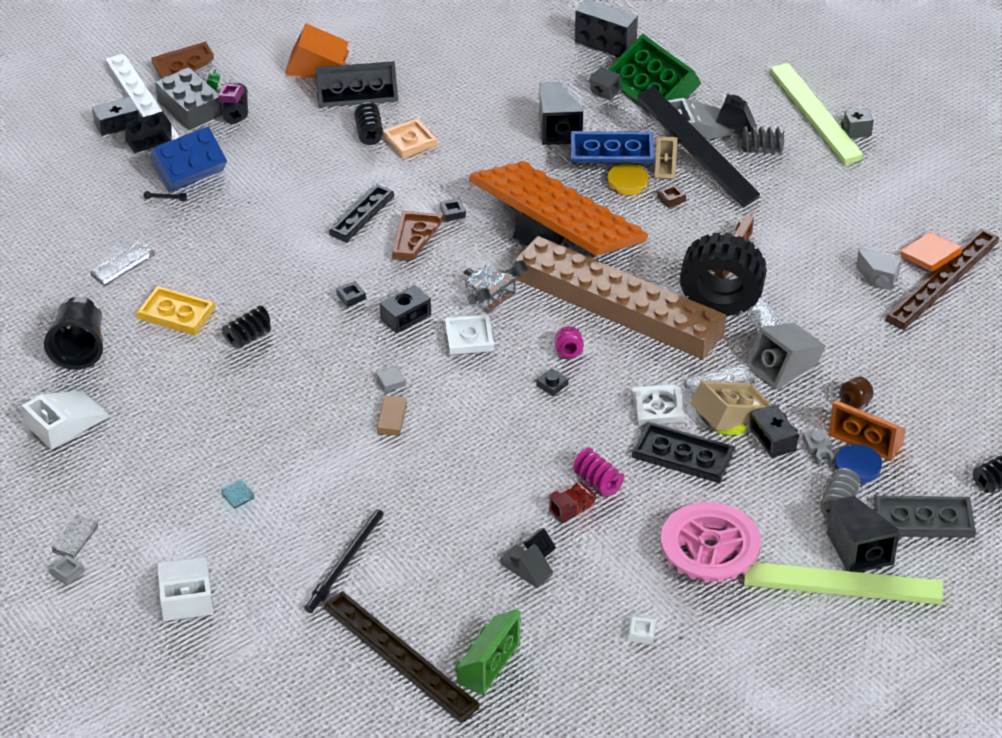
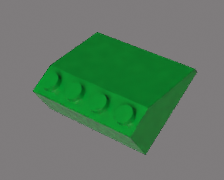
M644 34L608 68V70L620 75L621 91L642 107L643 105L637 100V95L652 86L667 100L688 98L702 84L693 69Z

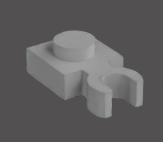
M826 429L804 432V444L809 455L816 454V464L821 466L823 458L828 459L829 463L833 464V445Z

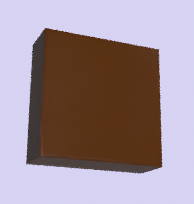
M676 184L658 190V198L668 208L686 202V195Z

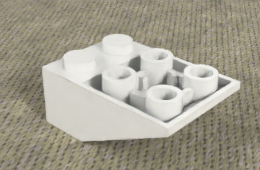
M83 390L41 394L22 405L25 425L51 450L109 417V414Z
M206 557L158 563L160 600L164 621L213 615Z

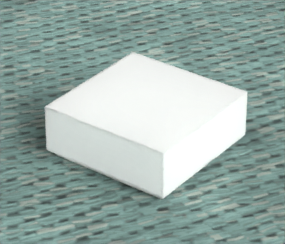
M631 617L628 641L653 644L656 619Z

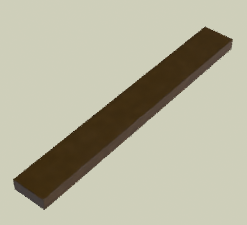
M341 591L324 604V610L460 723L480 709L478 701L344 591Z

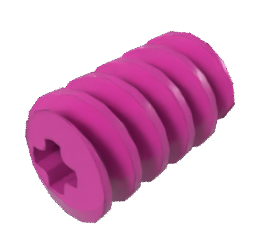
M590 447L583 449L574 461V473L587 481L588 484L597 491H600L604 496L616 493L624 482V474H619V470L606 462L603 457L593 452V449Z

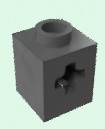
M602 66L590 76L591 92L609 101L622 89L620 75Z
M868 108L845 110L844 119L841 120V128L850 139L872 136L874 119Z

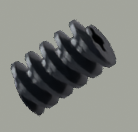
M227 83L243 85L245 90L237 104L225 102L222 104L224 120L229 124H237L248 116V90L244 84Z
M372 102L362 103L354 112L358 137L363 144L375 145L380 142L383 134L379 108Z
M261 305L257 306L256 309L250 310L249 313L243 314L242 317L236 318L235 321L229 322L228 325L222 326L224 338L238 349L243 347V343L249 344L250 339L256 340L257 335L263 336L264 331H271L270 316Z
M1002 455L991 459L987 463H983L979 467H975L973 470L975 483L989 493L1002 488Z

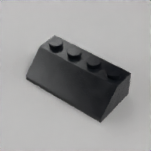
M395 61L315 67L319 107L357 105L365 102L382 103L398 101Z

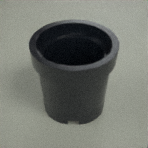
M73 297L59 306L55 321L49 327L44 339L45 352L55 364L66 369L81 370L91 367L100 359L103 352V336L101 333L102 312L100 308L98 309L94 305L93 301L84 297Z

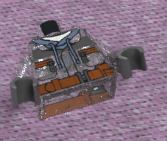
M524 260L515 262L512 268L507 270L496 269L489 265H484L476 272L470 268L466 269L462 274V279L465 280V296L469 305H477L488 314L514 295L516 277H521L523 272L528 270Z

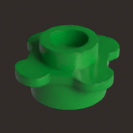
M214 69L213 74L209 73L206 82L215 90H217L221 77L220 74L216 73V69Z

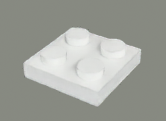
M489 314L445 318L450 355L494 351Z

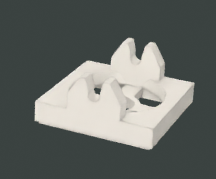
M677 384L632 388L638 425H646L647 422L655 424L684 422L681 387H677ZM659 395H668L673 399V402H665L660 399ZM645 396H652V400L649 403L643 404L642 399ZM653 404H661L664 408L655 410L651 406ZM667 409H673L669 413L663 414Z

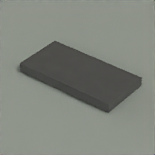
M875 496L874 498L875 512L898 528L900 532L899 537L975 538L976 529L970 497Z

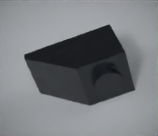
M727 94L716 122L741 133L744 126H747L748 132H750L752 126L757 128L747 102L738 95Z

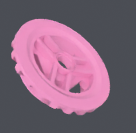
M700 502L684 506L668 517L661 531L660 545L664 558H668V564L671 567H677L678 573L682 575L687 574L690 579H697L703 582H724L728 578L731 580L736 579L739 573L744 575L748 572L749 567L755 565L756 559L760 554L761 537L755 523L742 511L722 503ZM706 540H713L717 544L709 546L706 545L704 542ZM686 545L692 559L681 550L680 546ZM733 554L737 555L734 559L724 563Z

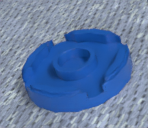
M848 445L837 453L835 469H850L860 477L861 482L859 484L868 483L879 476L882 468V459L874 449L868 446Z

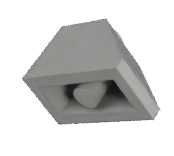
M859 248L856 267L873 286L892 290L899 275L901 258Z

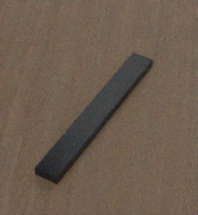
M654 86L637 95V100L673 137H678L677 141L743 208L760 197V193Z

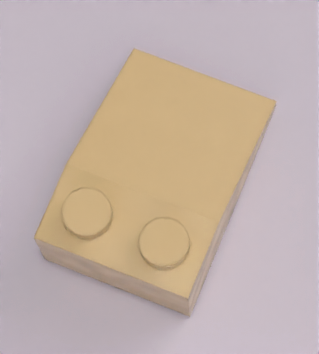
M702 380L690 402L697 410L696 412L710 423L711 428L717 431L730 430L742 424L746 425L751 421V412L772 405L750 383Z

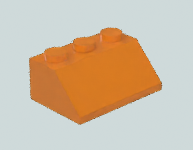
M834 400L828 436L850 445L868 446L874 449L881 458L892 461L903 445L906 428Z

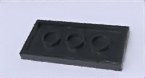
M647 422L632 451V458L721 483L735 453V446Z

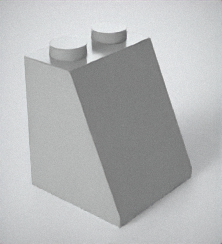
M794 322L761 327L745 362V366L773 388L779 389L816 366L825 349V345Z

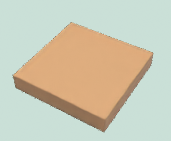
M418 119L387 129L382 134V137L402 159L438 146V140Z

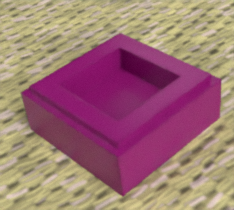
M225 83L217 98L219 102L237 104L245 91L243 85Z

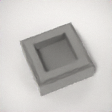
M398 366L376 372L377 379L385 392L406 386V379Z
M66 555L49 568L50 575L68 586L83 574L85 569L82 564Z

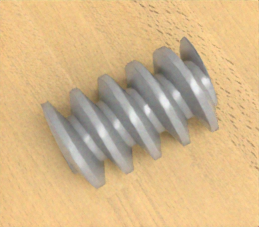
M841 468L835 470L831 475L826 491L823 494V499L820 502V509L826 517L829 518L832 500L856 496L861 480L854 471Z

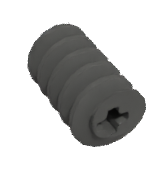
M744 126L742 148L745 146L747 152H749L751 146H753L755 152H758L759 147H762L765 153L767 148L770 147L771 153H774L775 148L778 147L779 153H782L784 130L781 133L780 128L777 127L773 133L772 128L768 127L765 132L761 126L757 132L755 126H752L750 132H748L747 126Z

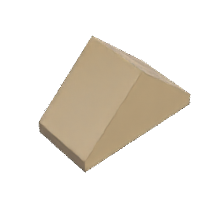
M657 136L655 178L675 179L678 137Z

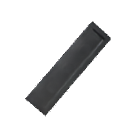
M376 184L329 229V236L347 243L394 197V191Z

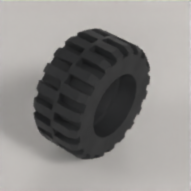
M720 232L713 233L712 236L707 234L702 236L700 240H695L688 247L680 272V286L684 295L688 296V299L726 314V316L728 314H732V316L738 315L740 311L745 312L755 306L759 298H761L767 273L765 258L762 257L761 251L758 248L755 249V245L752 242H746L744 237L739 235L735 237L732 236V233L721 235ZM709 270H726L738 278H718L712 275Z

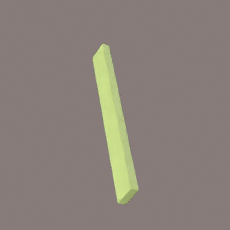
M786 63L771 67L770 73L844 165L863 160V153L790 64Z
M758 562L753 567L748 568V572L745 573L744 585L938 605H942L943 601L942 580Z

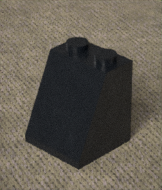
M560 82L539 83V120L542 145L571 144V131H583V108Z
M856 496L831 501L827 534L845 569L850 572H864L894 565L900 534L898 528Z

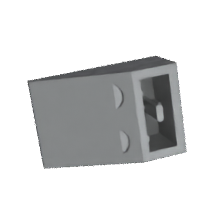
M686 98L668 100L705 139L733 135L731 128L716 122L720 108Z

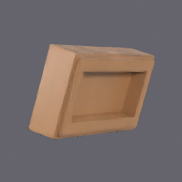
M384 396L377 434L400 436L407 406L406 397Z

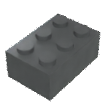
M189 67L155 82L157 101L188 130L223 115L222 102H219L217 98L218 93Z

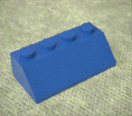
M571 131V163L653 164V132Z

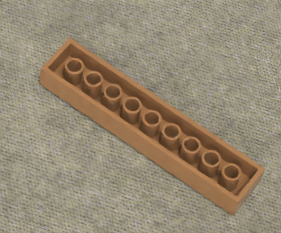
M537 236L515 259V262L524 260L528 267V270L524 271L521 277L515 275L516 280L703 360L725 334L726 314L540 236Z

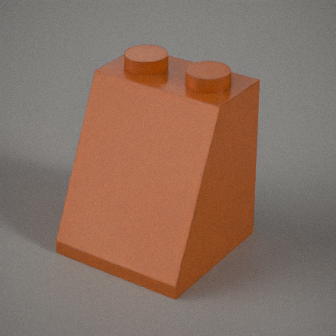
M305 23L291 51L285 74L289 76L316 77L315 67L346 65L345 60L349 54V50H347L348 41Z

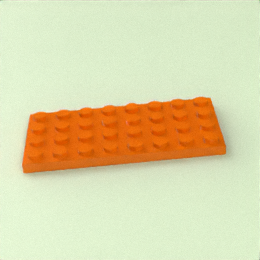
M519 161V163L480 170V172L471 173L469 177V182L596 256L647 241L649 234L643 231L640 226L625 221L624 217L611 213L607 207L597 205L591 198L583 197L577 193V190L562 185L561 181L548 177L541 170L534 169L528 162Z

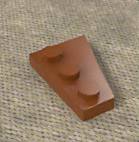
M205 41L151 57V60L159 77L163 79L188 67L195 72L214 60V54Z

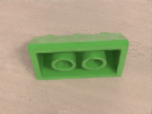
M515 609L496 615L489 624H485L482 627L479 638L476 641H472L466 656L463 659L460 658L456 664L455 672L457 673L458 685L484 696L520 645L521 611Z

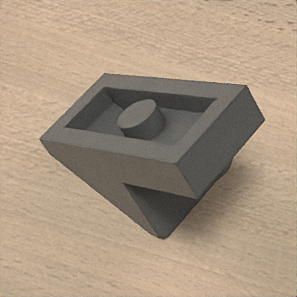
M516 544L500 558L502 566L536 588L540 587L553 575V570L535 544L527 550Z

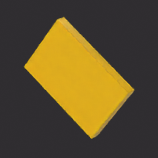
M156 286L136 312L137 319L196 336L216 306L215 302Z

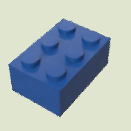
M209 126L153 147L150 159L168 193L222 172L227 163V159Z

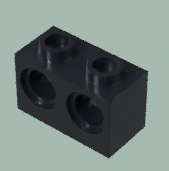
M163 111L126 123L125 141L134 153L172 140V124Z

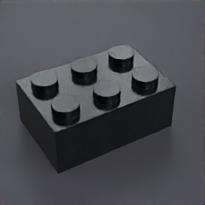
M585 0L575 10L576 43L620 57L637 40L638 15L593 0Z

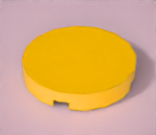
M627 163L613 167L608 172L607 178L610 189L617 190V193L629 196L641 193L642 189L648 187L649 175L645 169L638 165Z

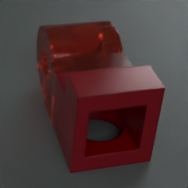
M578 482L571 489H567L562 493L555 491L549 494V511L562 524L590 508L596 500V494L585 483Z

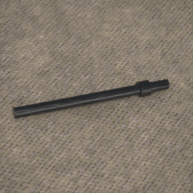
M375 510L322 584H318L313 590L311 599L304 607L308 613H313L319 603L323 602L330 594L329 589L383 517L384 513L381 510Z

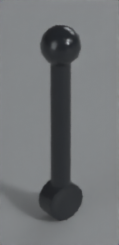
M145 191L143 194L145 199L154 197L173 198L180 201L187 200L186 193L176 195Z

